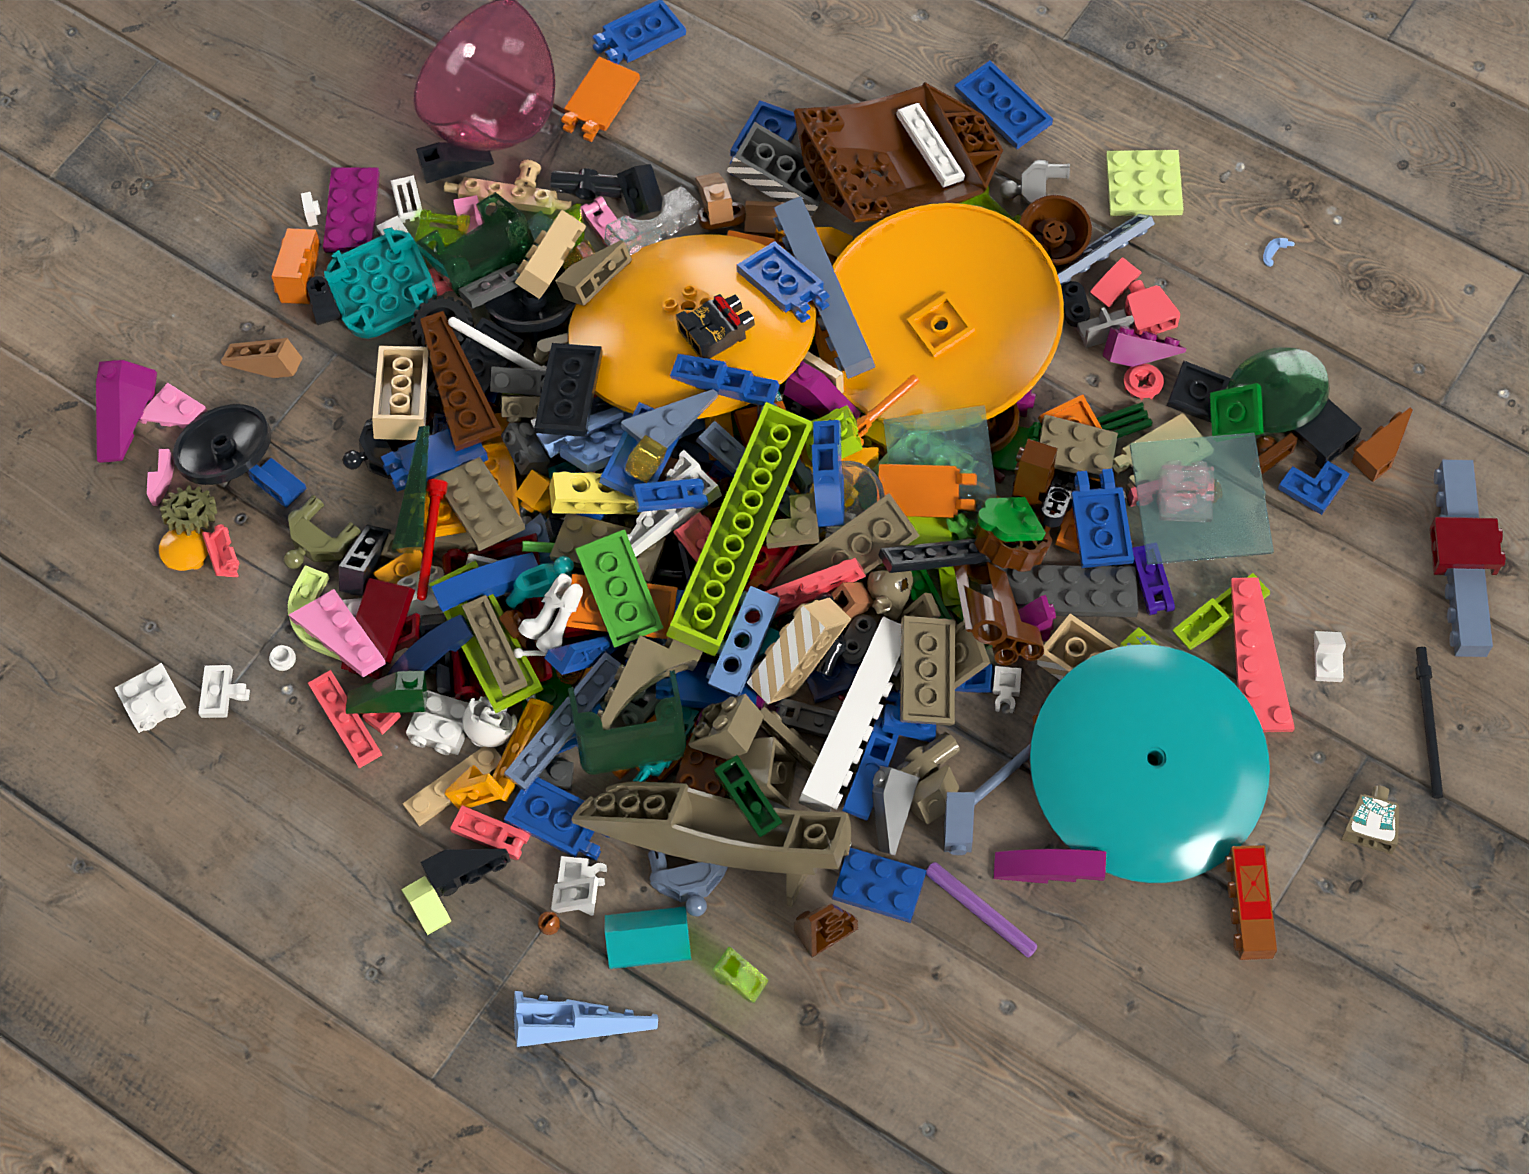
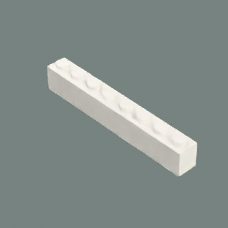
M882 617L798 802L799 804L819 812H830L831 808L837 810L843 797L839 793L841 786L847 787L853 775V772L849 770L852 763L858 764L863 749L859 748L862 740L868 741L874 728L869 726L872 718L878 719L884 706L879 704L882 696L888 697L893 683L889 682L891 675L897 676L901 668V661L899 660L901 656V624Z

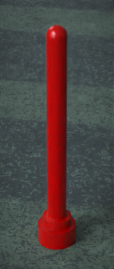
M429 479L426 487L430 503L417 589V598L420 601H424L427 598L440 499H443V496L447 494L448 483L439 479Z

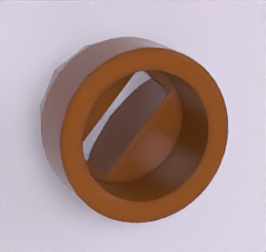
M551 911L542 913L538 919L540 931L545 935L555 934L560 928L559 917ZM549 917H553L545 927L542 925Z

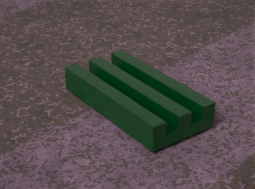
M1143 402L1097 418L1100 426L1105 430L1123 427L1140 419L1143 420L1113 431L1118 433L1117 439L1152 427L1153 423L1151 418H1148L1147 410H1144Z

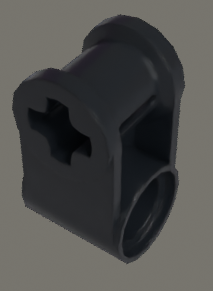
M322 276L312 277L307 283V290L317 325L341 319L327 279Z

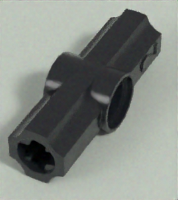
M590 168L581 169L579 173L553 171L551 173L550 189L551 191H556V193L576 194L578 198L583 200H593L596 196L622 198L623 196L617 176L600 175L596 170Z

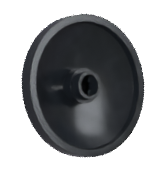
M560 267L540 299L518 286L501 296L485 302L489 318L499 327L514 332H538L564 323L572 317L577 303L563 298L555 280L568 268Z
M230 404L214 408L194 419L181 432L173 449L174 463L185 479L196 484L214 485L233 480L248 472L265 455L271 442L270 425L261 411L249 405Z

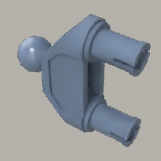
M651 850L648 852L652 869L650 875L652 887L679 902L687 901L686 910L690 915L694 917L703 915L707 909V902L703 897H707L719 884L727 871V867L699 862L668 869L665 853L658 852V859H656L655 851Z

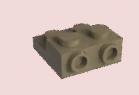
M500 394L501 417H507L506 422H522V417H532V420L535 419L541 396Z

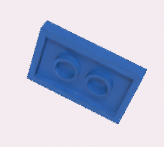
M850 847L849 854L845 857L832 900L911 923L925 880L926 870Z

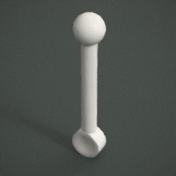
M516 648L513 651L515 658H521L522 656H546V653L541 650L523 651L521 648Z

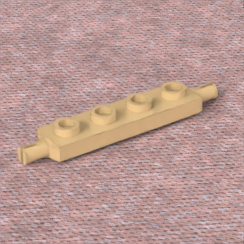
M464 177L459 184L445 182L444 192L457 193L458 199L477 195L480 204L549 215L556 209L570 211L571 201L558 200L556 191L468 177Z

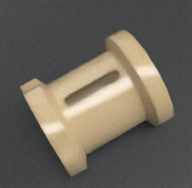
M532 160L521 161V171L519 177L515 180V185L536 188L535 180L541 171V166Z

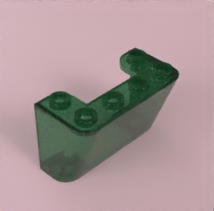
M496 192L476 204L483 224L450 245L444 246L437 230L416 242L422 256L458 297H460V288L512 263L520 265L524 259L528 260L525 257L533 244L536 246L525 215ZM490 203H495L496 208L494 212L486 214V207ZM432 240L436 241L434 250L427 246V243Z

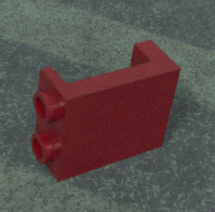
M1434 518L1429 529L1434 575H1445L1448 568L1490 569L1491 575H1497L1501 567H1504L1506 557L1505 552L1501 551L1500 545L1503 540V530L1498 526V518Z

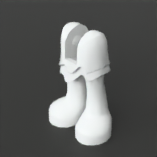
M566 574L559 575L549 591L544 595L545 597L541 602H545L538 617L523 620L518 628L519 632L525 637L538 640L536 646L546 654L548 650L562 646L563 633L568 618L572 612H576L583 594V588L579 584L571 585L572 579ZM560 608L551 628L549 629L550 623L553 619L556 609Z

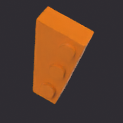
M287 228L285 237L282 238L281 249L271 276L274 282V292L278 293L281 303L310 304L307 283L315 276L320 247L316 230Z

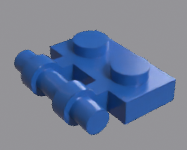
M898 690V692L890 691L885 700L894 702V706L885 705L881 731L932 742L936 736V725L900 722L901 690Z

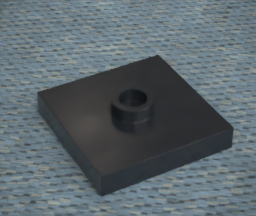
M1183 361L1166 406L1211 423L1210 393L1227 389L1230 378Z

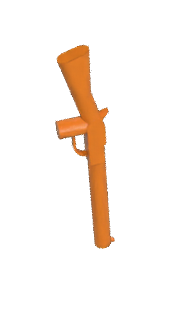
M914 374L870 412L856 421L858 426L857 433L860 436L862 446L864 440L861 437L868 432V429L872 426L871 423L920 382Z

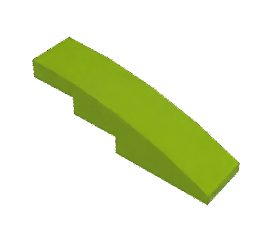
M1252 573L1247 578L1258 577L1254 573ZM1259 580L1263 599L1270 595V590ZM1231 587L1215 600L1213 598L1172 630L1189 650L1233 623Z

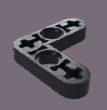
M1059 472L1055 475L1040 514V521L1044 525L1058 527L1062 524L1071 502V493L1076 491L1075 474ZM1089 479L1090 489L1101 488L1100 482ZM1063 484H1066L1065 489L1061 488ZM1054 497L1061 498V499H1063L1064 501H1057V500H1054L1053 498H1054ZM1052 510L1056 511L1054 515H1051Z

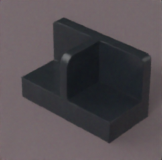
M651 164L634 166L617 173L631 220L666 209Z

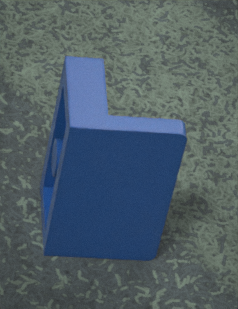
M270 458L262 467L256 464L248 471L251 481L285 508L306 490V485L273 458Z

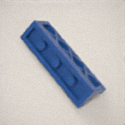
M608 634L550 649L545 659L563 675L593 667L605 652L616 660L626 658L625 654L630 643H635L636 639L614 648Z

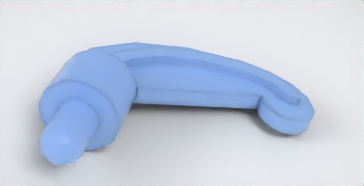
M1275 238L1270 241L1263 255L1265 265L1273 266L1271 258L1278 248L1294 246V242L1288 241L1287 238Z

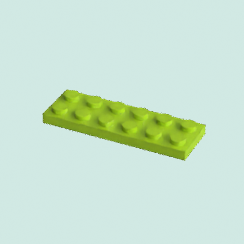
M475 560L429 583L430 587L479 566ZM494 594L487 596L512 652L516 648L522 649L517 638L513 639L500 621L499 617L504 613ZM467 601L443 612L447 620L463 615L475 635L462 605L468 603ZM476 636L472 637L462 646L495 713L543 690L527 657L522 656L521 658H516L528 686L503 696Z

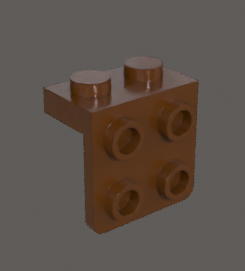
M688 744L685 754L680 760L678 775L673 783L687 784L689 788L726 798L727 793L716 778L714 769L729 759L691 748Z

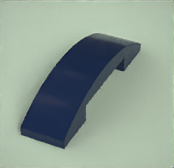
M458 615L442 623L415 642L394 663L387 676L398 671L425 672L449 650L456 652L475 636L463 615Z

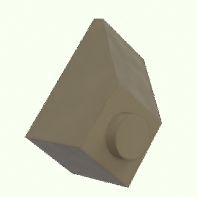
M948 765L917 784L910 809L916 817L926 824H929L945 813L947 792H958L959 786Z

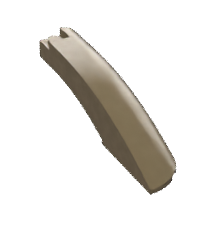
M623 782L606 787V792L598 795L596 798L590 796L580 805L571 819L574 824L668 855L720 866L775 873L815 875L817 868L839 869L843 855L848 856L851 844V824L848 813L774 808L783 823L759 838L731 799L689 788L687 784Z

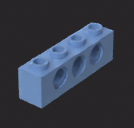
M750 586L748 592L743 591L738 605L741 606L738 616H732L727 628L731 632L727 640H722L717 654L720 655L717 664L712 663L707 672L706 678L710 679L708 682L710 687L733 697L741 695L781 603L780 598ZM750 611H757L760 614V619L756 623H748L745 620L746 614ZM740 635H746L750 639L749 644L744 648H739L735 645V639ZM729 659H735L739 662V667L735 672H727L724 669V665Z

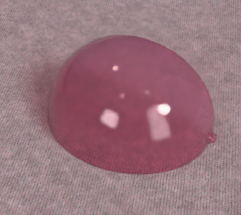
M493 0L465 16L438 42L419 73L413 99L415 111L419 118L441 139L471 151L489 152L504 150L519 145L533 137L548 120L555 97L554 65L542 31L528 11L516 0Z

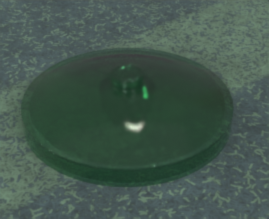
M1279 347L1264 350L1245 360L1232 374L1227 388L1230 389L1254 383L1261 385L1263 432L1280 433L1299 428L1314 419L1328 400L1330 383L1327 371L1317 357L1301 349Z

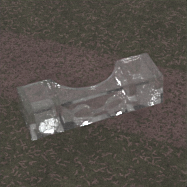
M680 186L663 195L661 214L658 217L650 220H636L623 216L607 224L604 242L610 246L622 240L625 242L629 254L632 255L642 247L656 243L668 235L675 234L683 227L695 223L698 220L700 203L683 186Z

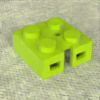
M847 405L835 409L821 418L811 420L812 422L839 420L841 422L842 459L863 449L860 436L857 433L856 419ZM813 425L805 442L807 455L811 462L812 445H814Z

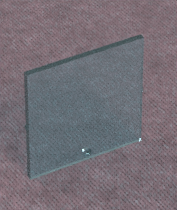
M1255 433L1130 443L1138 499L1136 505L1139 507L1147 565L1274 553L1265 500L1266 491L1263 488Z

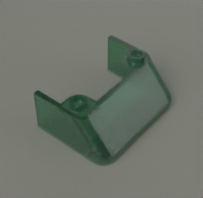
M675 670L669 671L668 685L671 697L658 702L655 709L656 721L603 730L602 721L597 714L593 712L578 713L574 688H568V701L579 762L584 772L591 775L675 761L684 755L686 751V738Z

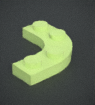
M306 565L304 566L289 596L288 616L320 597L330 579L327 573ZM290 619L295 634L306 646L319 653L340 660L337 654L333 651L330 652L318 639L311 637L305 632L304 628L299 624L296 625Z

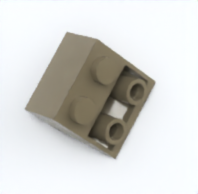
M746 694L729 697L718 704H710L702 711V717L694 728L693 735L688 744L691 748L724 759L745 754L748 752L764 715Z

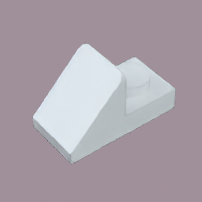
M1314 631L1315 681L1342 682L1343 652L1346 643L1341 632Z
M590 877L555 884L551 910L557 913L580 910L591 916L594 915L599 878Z

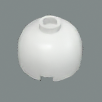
M480 697L479 701H475V698H473L463 715V728L469 739L476 746L498 747L507 742L518 724L516 716L513 713L511 717L506 712L508 708L495 713L487 697Z

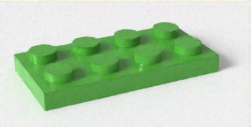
M625 529L575 548L614 648L638 639L639 636L643 637L664 628Z

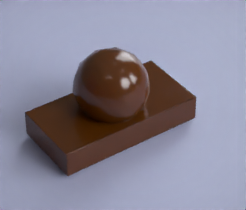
M1290 433L1277 443L1270 435L1258 437L1253 443V452L1257 458L1253 460L1250 473L1255 478H1259L1292 454L1297 438Z

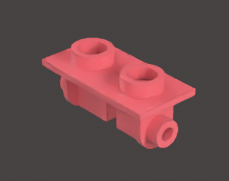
M220 524L215 526L213 533L203 532L202 535L216 576L238 577L237 570L240 563L236 558L233 547L229 546L231 540L228 528Z

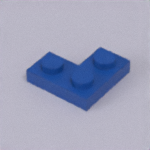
M1327 461L1314 479L1292 466L1279 484L1278 490L1322 515L1344 485L1350 473Z

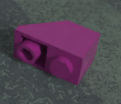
M1043 595L1019 609L1018 612L1021 622L1039 628L1042 641L1044 642L1049 640L1051 630H1054L1053 619H1056V613L1053 604H1049L1046 595Z

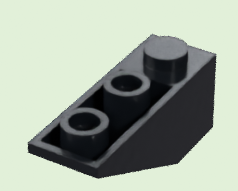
M437 142L416 148L426 184L494 164L489 146L485 143Z
M507 849L443 850L421 861V864L438 897H446L454 894L459 887L467 883L473 884L478 882L483 875L491 871L497 872L502 870L511 860Z

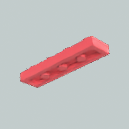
M330 670L308 682L310 689L358 768L382 756L380 749L358 713L346 714L347 696L332 671Z

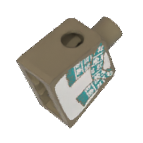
M1376 785L1373 787L1371 796L1361 794L1342 835V841L1393 854L1398 844L1399 805L1387 801L1389 795L1388 788Z

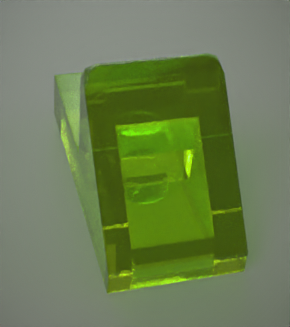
M731 947L726 949L713 969L720 984L731 986L748 1002L752 1003L756 1001L769 981Z

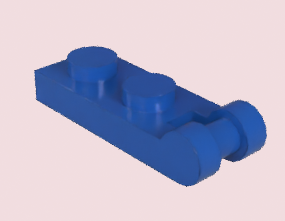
M700 478L634 484L632 488L637 512L688 507L701 509L708 505L707 496L703 494L704 483Z

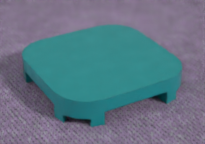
M392 227L383 229L385 234L344 254H341L338 250L331 255L333 259L328 264L327 270L324 271V276L329 283L342 320L351 333L359 338L370 339L378 337L410 322L411 318H414V311L416 309L420 310V304H427L428 299L433 298V300H436L437 298L436 285L418 245L409 232L394 230Z

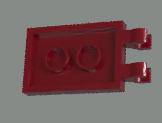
M775 514L773 520L784 519V518H782V517H780V516H778V515ZM765 537L747 580L748 584L744 587L743 591L748 592L750 586L763 591L769 590L800 545L768 549Z
M369 578L355 619L383 656L385 663L391 664L416 590L407 586ZM342 661L341 669L359 675ZM383 666L367 676L377 680L380 679Z

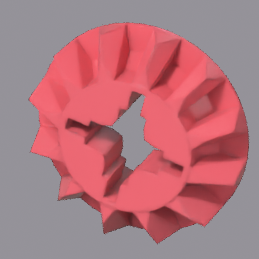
M1150 364L1130 367L1126 371L1123 380L1125 390L1130 392L1131 397H1139L1141 401L1144 398L1152 400L1155 395L1160 394L1164 384L1162 373ZM1149 377L1147 385L1144 384L1142 387H1138L1139 380L1143 381Z

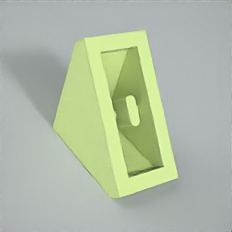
M425 876L401 889L427 935L451 922L436 891Z

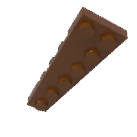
M444 311L421 318L420 325L455 452L502 435V429L451 326L448 324Z

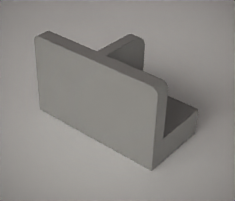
M1103 307L1100 308L1099 317L1078 323L1077 330L1085 348L1105 343L1110 328L1119 329L1120 326H1125L1133 329L1134 318L1132 315L1126 316L1124 309L1108 314L1106 308Z

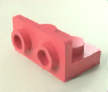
M698 512L673 531L696 563L712 529V523L705 515Z

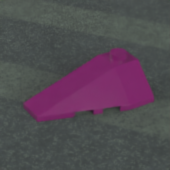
M125 360L99 362L96 379L97 461L99 463L123 461L134 438L133 431L138 421H142L143 410L147 402L151 401L154 396L157 378L156 370Z

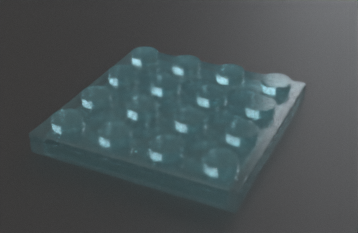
M985 405L883 419L889 464L956 466L957 469H960V473H973L977 475V485H959V499H975L976 510H980L987 499L997 498Z

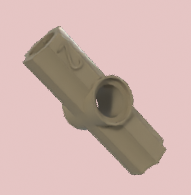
M945 731L924 748L920 746L910 752L904 759V762L895 769L919 777L918 782L938 771L940 765L960 751V747L954 737Z

